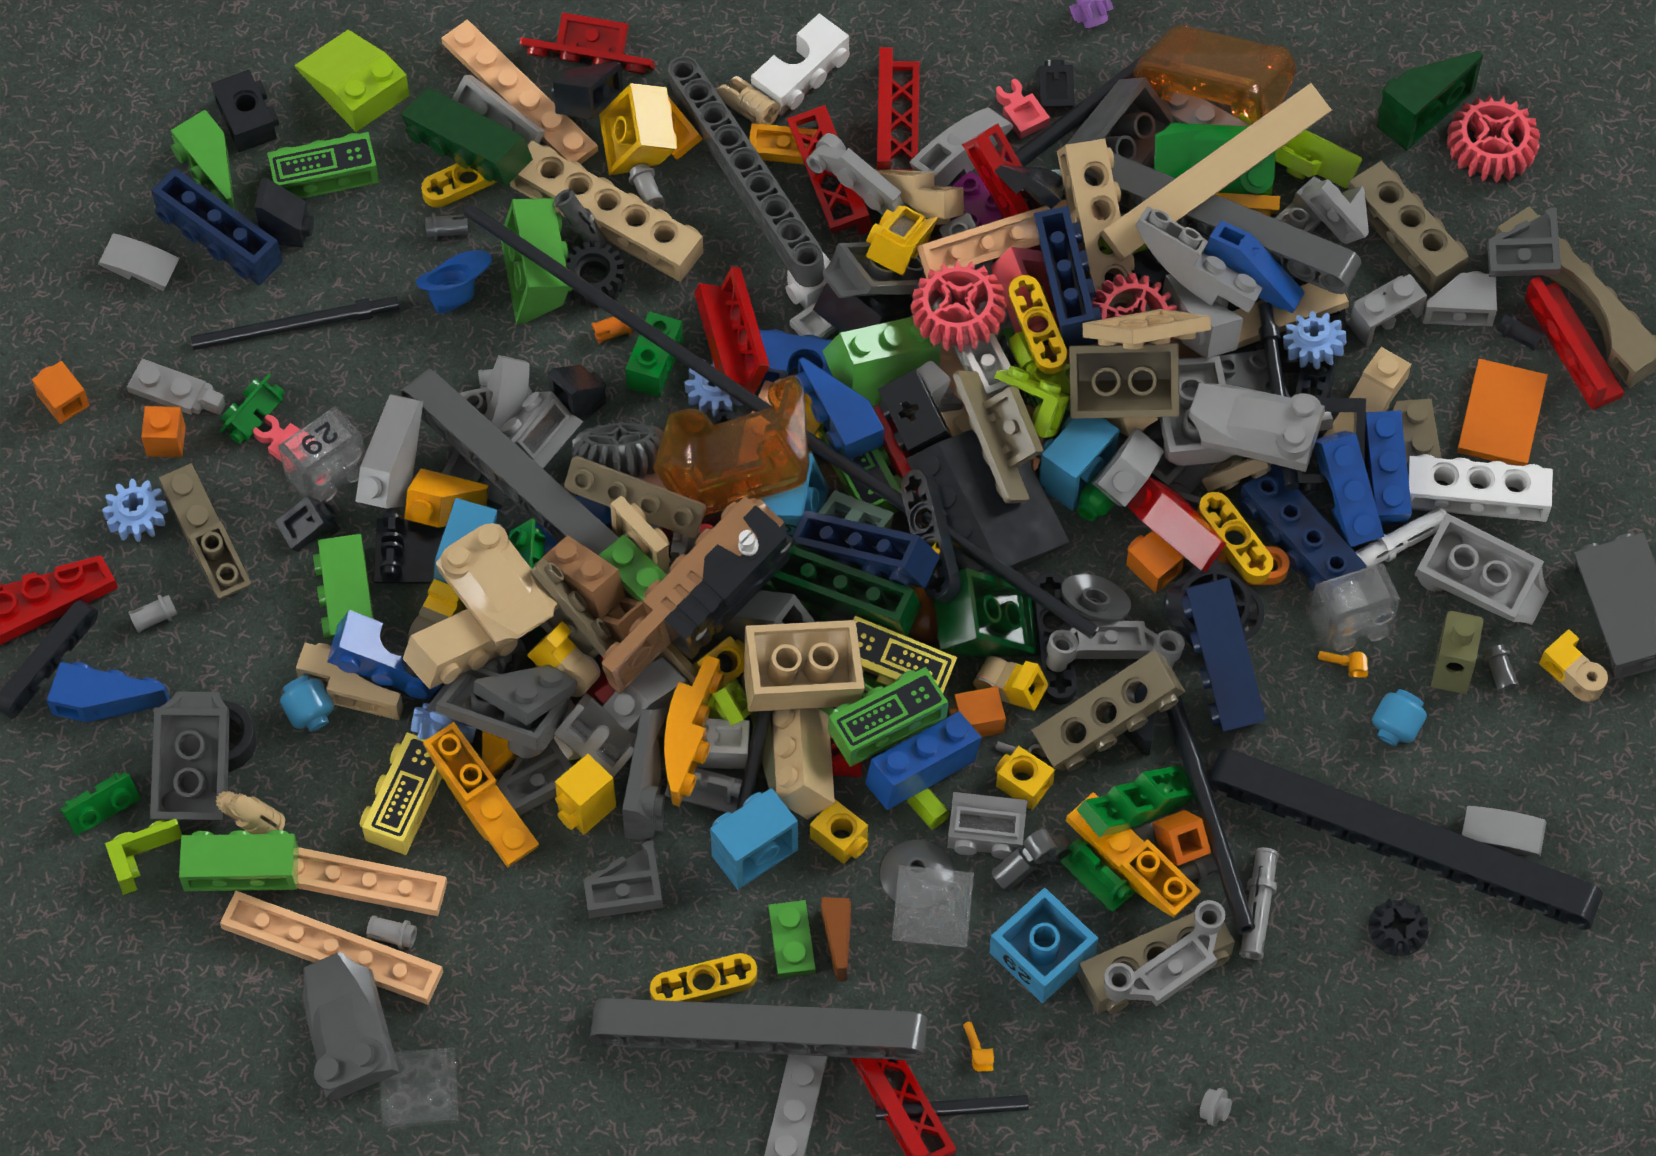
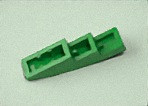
M1181 765L1142 772L1134 782L1115 785L1105 796L1086 799L1077 808V811L1100 838L1156 819L1194 800V796L1185 769Z

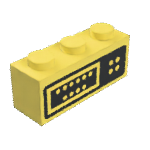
M854 617L863 673L866 671L878 676L876 682L887 687L895 683L903 673L910 670H915L916 672L926 667L942 693L944 692L957 657L860 617Z
M408 732L402 744L397 743L394 746L390 757V764L392 765L387 775L382 774L375 788V795H377L372 807L367 806L360 820V827L363 829L365 841L403 855H407L443 778L423 745V742L427 739H418V736Z

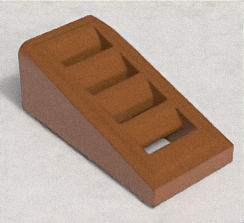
M822 897L821 917L837 981H845L848 974L851 901H849V898Z

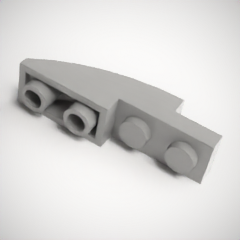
M989 107L979 110L950 126L925 146L909 162L913 168L912 171L934 172V186H948L961 171L967 174L975 168L962 146L963 143L997 123L1005 135L1013 128V125ZM991 135L989 138L995 147L997 142L993 135Z
M1147 206L1136 223V227L1144 242L1161 265L1180 284L1211 306L1219 295L1249 313L1263 287L1256 284L1252 277L1246 274H1239L1230 269L1221 259L1204 254L1203 250L1208 241L1202 238L1196 230L1183 227L1171 220L1170 216L1165 212L1157 209L1154 210Z

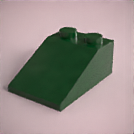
M1475 51L1407 70L1398 79L1395 77L1390 79L1382 89L1383 98L1377 111L1379 117L1376 127L1404 150H1409L1475 91L1483 54Z
M965 568L959 570L961 588L954 600L945 603L932 599L936 611L937 638L941 650L962 656L1030 657L1040 655L1032 599L1001 578Z

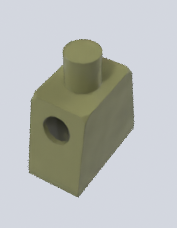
M1447 611L1442 625L1431 687L1467 695L1478 654L1484 621L1482 617ZM1459 663L1461 671H1453L1447 667V664Z

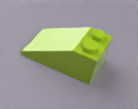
M346 30L294 65L299 73L355 132L410 96L406 73L384 51L350 30Z

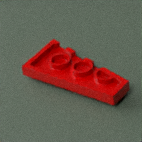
M99 555L55 567L54 572L37 575L36 572L22 575L23 580L2 585L0 581V645L64 615L79 600L89 603L118 589L116 580L103 557Z

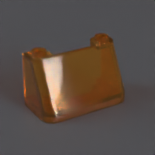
M1188 25L1172 26L1141 56L1134 68L1135 78L1145 77L1160 98L1163 97L1166 101H1170L1174 92L1228 104L1231 105L1233 116L1240 117L1242 113L1251 120V125L1282 103L1296 74L1294 58L1282 46L1266 45L1195 29Z
M791 375L778 379L770 385L768 400L772 407L716 425L712 424L705 413L697 409H684L669 414L653 467L666 489L704 503L706 505L705 516L725 510L732 502L738 503L744 496L748 499L755 498L758 500L803 485L809 471L804 392L796 377Z

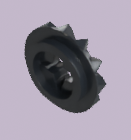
M1389 898L1385 903L1376 906L1371 914L1368 924L1369 934L1373 943L1383 952L1393 956H1407L1417 952L1426 942L1429 934L1428 917L1424 916L1419 905L1414 906L1407 902L1405 898L1402 900H1391ZM1394 914L1401 923L1407 922L1409 924L1405 928L1404 938L1398 929L1388 928L1393 925Z

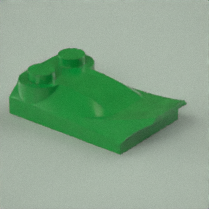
M1170 123L1166 129L1155 134L1154 170L1177 178L1249 126ZM1275 152L1218 193L1271 196L1275 174Z

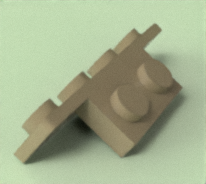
M957 371L953 374L957 385L956 391L965 404L970 417V426L978 436L983 449L984 460L990 466L994 475L997 492L1005 503H1024L1028 501L1029 495L1017 467L1041 454L1044 450L1018 387H1008L989 399L977 371Z
M575 456L571 459L564 488L567 491L606 505L609 508L610 503L622 495L630 505L635 503L645 514L648 524L658 525L690 538L698 536L706 510L704 503L580 456Z
M544 557L541 558L533 566L531 572L559 606L558 609L553 611L554 616L541 624L542 628L548 634L563 621L572 631L568 638L583 654L591 658H595L598 654L603 657L607 649L615 643L610 637V629L601 619H595L589 612L584 597L579 592L572 591L564 582V575L559 567L552 562L549 563Z

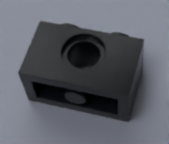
M250 70L211 83L215 102L238 152L277 139L275 126L279 125L278 117L273 106L266 107L264 100L267 99L264 86L261 80L254 81Z

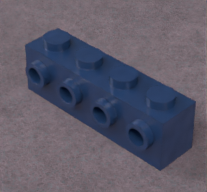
M175 167L151 190L156 206L155 213L164 223L168 225L173 223L181 229L182 234L193 243L198 241L205 246L214 259L226 261L242 279L247 280L249 278L260 286L283 263L278 240Z
M1068 206L1034 213L1039 244L1060 334L1066 349H1069L1071 345L1098 343V339L1083 337V323L1102 320L1099 306L1092 307L1091 300L1097 298L1093 279H1086L1084 274L1085 271H1090L1086 250L1079 251L1077 245L1083 243L1079 222L1072 223Z
M1276 464L1272 465L1271 470L1263 476L1253 478L1242 486L1239 505L1243 514L1250 520L1255 519L1262 526V532L1266 540L1272 545L1277 544L1288 555L1289 566L1295 571L1301 570L1308 578V585L1318 597L1323 595L1331 603L1363 581L1367 565L1299 489H1285L1283 471Z
M805 510L793 535V538L796 540L794 546L799 549L906 587L912 585L926 588L940 558L918 535Z
M1226 577L1185 588L1187 596L1181 597V602L1186 619L1191 617L1194 619L1196 631L1190 633L1195 654H1203L1206 666L1199 668L1204 690L1212 689L1215 700L1214 703L1208 704L1213 725L1221 724L1224 732L1266 721L1230 578Z

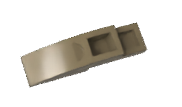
M192 463L159 477V482L174 511L175 518L217 599L221 600L252 586Z

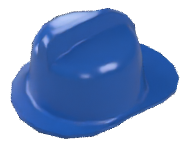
M472 250L457 254L432 271L421 275L416 280L417 287L427 291L437 313L444 314L471 301L474 296L475 278L489 268L492 263V256L483 250Z

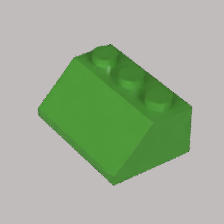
M553 198L512 199L504 226L566 267L568 256L566 241H561L562 217L561 213L555 210ZM501 241L516 324L530 322L562 306L568 291H572V288Z
M913 317L841 332L822 352L832 376L869 400L871 406L875 407L879 405V401L883 400L878 388L914 369L917 370L928 361H933L940 367L941 345L938 344L933 347L930 337L923 339L920 334V328H916Z

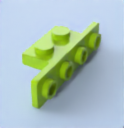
M1243 100L1240 101L1234 117L1251 126L1269 112ZM1307 130L1275 152V161L1286 166V172L1299 179H1305L1306 176L1319 175L1344 188H1348L1349 180L1355 177L1362 162V157Z

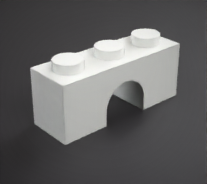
M821 14L814 17L797 33V52L806 58L804 61L798 64H788L773 55L751 75V85L779 103V115L781 116L788 109H796L802 103L805 94L812 87L814 89L819 88L824 83L827 73L834 67L840 68L843 66L850 55L849 35Z

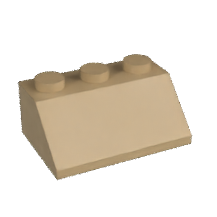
M856 620L746 626L744 680L748 712L838 707L844 703L853 704L859 701L865 687Z

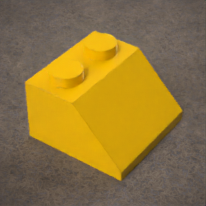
M630 83L599 114L609 175L628 173L634 166L639 164H648L649 167L661 164L677 149V135L674 132L671 117L672 105L668 100L666 87Z

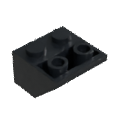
M826 283L813 311L840 332L908 318L912 314L911 304L913 300L909 298V295L839 298L829 284Z

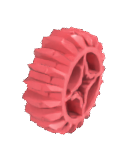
M1489 95L1485 102L1478 97L1475 98L1472 105L1465 102L1461 107V111H1456L1453 115L1452 122L1449 124L1447 131V148L1451 149V159H1458V169L1469 167V178L1476 174V172L1481 173L1482 182L1487 179L1488 175H1493V179L1497 184L1501 180L1502 174L1511 181L1515 173L1522 175L1526 167H1530L1533 164L1535 154L1538 153L1540 133L1536 129V118H1528V108L1518 110L1517 101L1511 105L1507 104L1504 96L1499 101H1494L1491 95ZM1469 129L1475 133L1474 137L1477 139L1475 143H1472L1468 137L1467 132ZM1513 133L1518 138L1520 144L1517 148L1512 144L1513 139L1510 137Z
M956 260L952 268H948L942 263L940 272L930 269L928 279L920 278L919 288L914 289L912 294L911 312L914 315L913 321L916 328H920V334L923 339L930 337L933 347L943 342V348L946 352L952 345L957 346L958 350L962 352L964 345L969 344L976 350L978 346L977 341L979 340L988 344L990 334L998 335L1000 324H1004L1006 319L1007 299L1005 298L1004 288L1002 284H998V278L995 274L988 275L985 266L975 270V265L972 261L966 267H961V264ZM941 297L943 301L938 305L939 308L933 312L931 310L932 306ZM986 301L985 309L980 315H977L975 311L979 309V304Z
M1135 273L1127 275L1126 280L1119 274L1114 277L1113 283L1109 280L1104 281L1101 284L1102 290H1095L1097 299L1091 301L1092 307L1099 306L1102 319L1146 312V303L1152 310H1177L1176 305L1167 306L1165 302L1170 299L1171 293L1167 292L1163 295L1158 293L1162 286L1161 283L1156 282L1149 287V276L1141 277L1138 282ZM1117 295H1134L1126 308L1120 306L1112 308L1109 306L1112 299Z

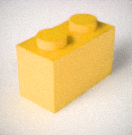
M588 753L555 781L557 795L555 800L559 809L557 815L570 830L576 827L585 835L616 808L613 777Z

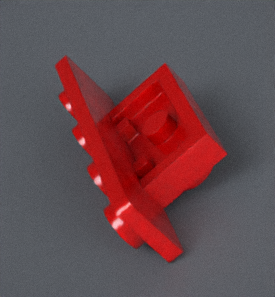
M562 12L556 43L520 37L519 42L523 48H527V54L532 56L547 57V52L560 54V60L572 63H579L580 57L593 59L592 65L617 61L621 62L622 65H626V71L637 74H645L646 69L655 70L656 65L652 59L624 55L629 30L628 23Z

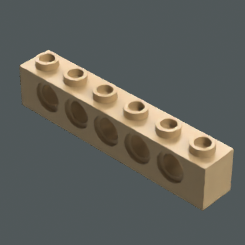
M1105 138L1064 145L1057 151L1071 220L1072 223L1079 222L1083 243L1077 244L1079 251L1086 250L1090 271L1084 272L1085 278H1092L1095 290H1102L1101 284L1105 281L1106 273H1111L1114 276L1121 274L1126 280L1127 275L1132 273L1131 270H1134L1133 254L1120 261L1112 249L1110 255H1107L1098 248V240L1104 239L1100 233L1122 217L1118 202L1121 200V191L1118 182L1113 180L1111 170L1114 167L1113 152L1110 147L1107 148ZM1085 171H1091L1096 175L1098 180L1097 186H1091L1086 182L1084 178ZM1092 205H1098L1102 208L1104 220H1097L1093 217L1091 213ZM1117 295L1112 299L1109 306L1112 308L1118 306L1126 308L1134 295Z
M534 141L528 144L533 160L510 182V187L532 199L553 198L554 200L561 191L566 189L573 190L574 193L584 192V194H575V196L584 208L589 209L593 213L595 224L603 235L607 237L608 242L679 282L683 280L703 254V236L694 227L682 225L672 219L664 210L650 207L643 203L637 195L623 192L604 177L598 178L586 171L580 163L564 159L551 147L541 146ZM555 176V178L548 179L547 177ZM555 205L556 212H560L561 215L564 216L561 210ZM612 208V210L605 211L603 209ZM633 224H641V226H637V227H634V226H631V225H633ZM661 240H669L670 242L662 243V242H659V241H661Z

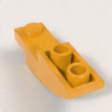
M708 655L705 656L692 686L678 682L667 716L664 740L667 782L672 804L680 807L684 795L689 797L694 789L697 776L693 774L698 763L704 764L708 757L711 744L707 742L706 728H704L711 710L708 703L712 694L722 687L724 681V674H721L720 659Z
M452 722L423 742L432 761L462 809L485 841H489L507 868L538 848L539 843L496 785L497 780L455 722Z
M1093 792L1086 799L1096 798L1098 796ZM1082 803L1067 815L1066 822L1085 841L1090 843L1092 846L1091 851L1105 866L1107 865L1121 880L1127 879L1130 888L1174 918L1201 893L1148 839L1144 842L1131 828L1099 838L1077 811V808Z

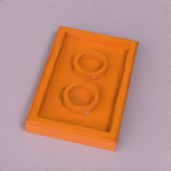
M1478 359L1457 453L1490 461H1501L1507 465H1528L1548 374Z

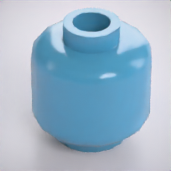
M304 675L283 687L285 693L280 698V704L294 728L302 729L307 727L310 732H313L329 723L327 716L331 714L335 705L320 679H310L309 675Z
M1398 689L1396 693H1387L1372 717L1373 725L1379 730L1377 737L1392 746H1397L1398 742H1413L1427 717L1425 710L1422 708L1424 702L1402 689Z

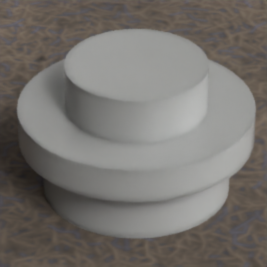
M1222 1088L1217 1090L1208 1089L1204 1095L1200 1107V1117L1206 1119L1207 1123L1211 1126H1217L1219 1120L1226 1121L1229 1116L1232 1101L1228 1099L1227 1090Z

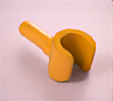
M1319 651V660L1348 666V675L1350 677L1367 678L1368 659L1363 652L1358 651L1350 653L1349 656H1342Z
M966 1022L963 1026L972 1050L973 1069L977 1072L993 1071V1048L981 1049L972 1022Z

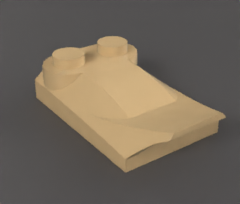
M491 523L476 528L449 545L436 561L439 573L497 647L510 638L519 639L554 616L553 611L559 608L558 603L533 575L531 567L510 542L505 529L500 525Z

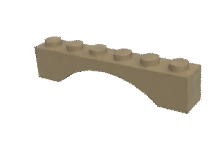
M1529 206L1498 226L1495 236L1502 232H1509L1516 225L1526 220L1530 222L1541 215H1537ZM1559 238L1560 275L1543 276L1551 278L1566 287L1584 303L1594 316L1602 332L1606 348L1607 365L1631 388L1656 371V335H1652L1641 324L1637 314L1628 310L1618 300L1617 294L1612 288L1605 286L1595 276V272L1589 264L1582 262L1574 254L1569 243L1565 239Z

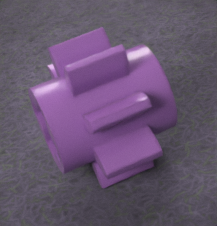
M1076 0V4L1069 6L1074 21H1077V23L1083 22L1085 28L1108 21L1106 11L1114 9L1111 0Z

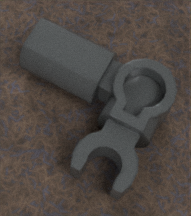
M1045 828L1037 830L1025 839L1023 843L1025 848L1015 850L992 870V875L1004 890H1012L1038 868L1037 864L1059 860L1058 854L1063 850H1069L1072 843L1064 833L1055 836Z

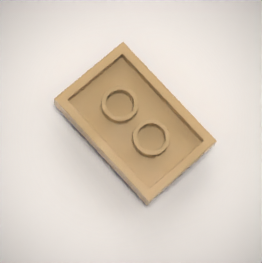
M1165 309L1083 323V337L1098 339V345L1103 346L1123 343L1124 349L1144 348V342L1168 344L1171 337L1182 340L1196 338V333L1211 330V316Z
M621 495L610 503L612 532L619 538L625 534L667 574L670 563L669 540L659 528L653 529L646 522L645 514L635 503L630 505Z

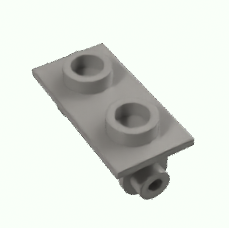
M696 768L693 774L697 776L694 789L689 797L684 795L682 801L726 813H734L737 809L742 780ZM667 785V788H666V791H665V796L670 797V793H669V789H668V785Z

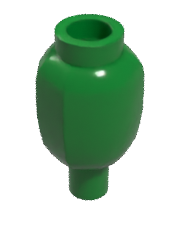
M1098 473L1091 478L1089 483L1086 482L1078 496L1079 506L1077 513L1088 521H1095L1097 517L1106 515L1114 504L1112 500L1091 484Z

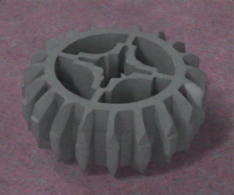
M621 421L616 424L608 423V425H596L594 428L585 429L573 439L571 451L572 458L580 456L632 477L644 478L646 474H654L664 468V464L667 463L668 443L665 439L664 431L654 425L649 426L646 423L636 424L635 422L623 423Z

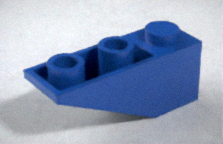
M1220 220L1208 239L1204 254L1215 256L1235 272L1252 277L1256 284L1263 287L1258 298L1271 303L1278 309L1293 313L1304 296V290L1253 234Z
M804 357L799 359L798 374L795 375L796 383L803 395L808 393L812 401L811 410L818 423L823 422L827 428L826 437L829 445L849 459L882 447L884 443V428L869 400Z
M60 662L47 697V703L52 715L82 722H91L164 705L170 700L166 685H163L156 679L148 677L142 680L131 678L118 670H108L107 672L95 670L82 662H74L73 664Z

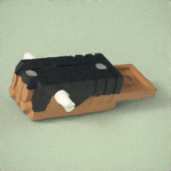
M744 496L738 503L732 502L728 505L721 515L722 520L713 529H705L697 538L696 546L687 555L681 554L675 559L670 567L671 572L662 581L656 580L647 588L644 593L645 598L642 600L647 617L644 615L639 617L630 627V634L621 643L615 642L603 656L604 660L601 664L609 685L616 692L621 694L670 643L692 660L699 653V649L702 646L705 647L712 640V636L715 633L718 634L725 627L724 623L727 620L730 621L790 560L789 551L794 546L796 540L786 532L785 522L772 512L761 499H748Z

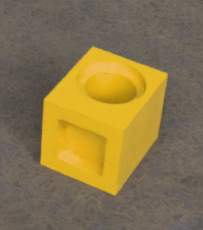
M731 636L724 639L693 664L699 671L706 655L717 658L719 654L728 655L732 660L733 666L728 673L721 671V674H724L722 686L733 681L744 672L745 644L739 639L734 641Z
M1018 746L1011 756L1005 754L995 768L997 773L996 787L1014 799L1027 800V807L1033 810L1053 785L1055 769ZM1017 773H1026L1031 778L1026 781H1021L1016 779L1014 775Z
M835 800V804L823 810L810 824V839L841 863L845 864L851 856L856 859L867 848L869 844L867 840L868 824ZM838 830H845L851 835L840 839L835 837L833 833Z

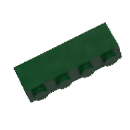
M429 87L401 113L407 127L405 131L414 142L418 144L422 142L430 146L440 156L447 155L465 169L470 167L479 172L487 181L491 182L494 180L506 187L533 160L523 136Z
M794 546L789 551L790 560L770 579L778 592L795 594L800 600L853 619L855 616L906 637L921 608V603L914 589Z

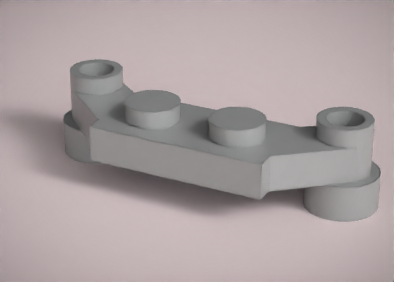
M826 133L816 143V149L806 159V163L812 171L818 174L824 170L832 172L837 176L842 185L851 188L864 199V202L871 209L877 210L882 215H884L887 209L894 212L899 205L902 207L904 205L914 210L907 203L903 202L900 197V190L850 148L846 150L844 143L834 134Z
M1091 621L1099 627L1092 639L1071 627L1070 631H1054L1050 635L1046 648L1048 653L1046 665L1052 671L1061 672L1075 659H1140L1154 650L1163 654L1171 668H1173L1175 661L1181 657L1185 642L1180 634L1171 630L1162 631L1157 635L1145 627L1144 621Z
M1212 900L1201 902L1196 907L1194 914V931L1135 972L1127 964H1111L1106 969L1103 979V985L1108 998L1116 1002L1124 999L1152 1001L1155 1006H1158L1214 967L1217 963V958L1213 954L1218 931L1223 927L1225 920V910L1221 904ZM1114 984H1120L1122 987H1117Z

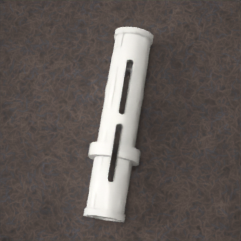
M1438 506L1427 514L1387 535L1384 534V537L1375 539L1372 543L1354 552L1367 565L1366 570L1384 560L1390 562L1396 558V554L1435 534L1447 512L1444 508Z

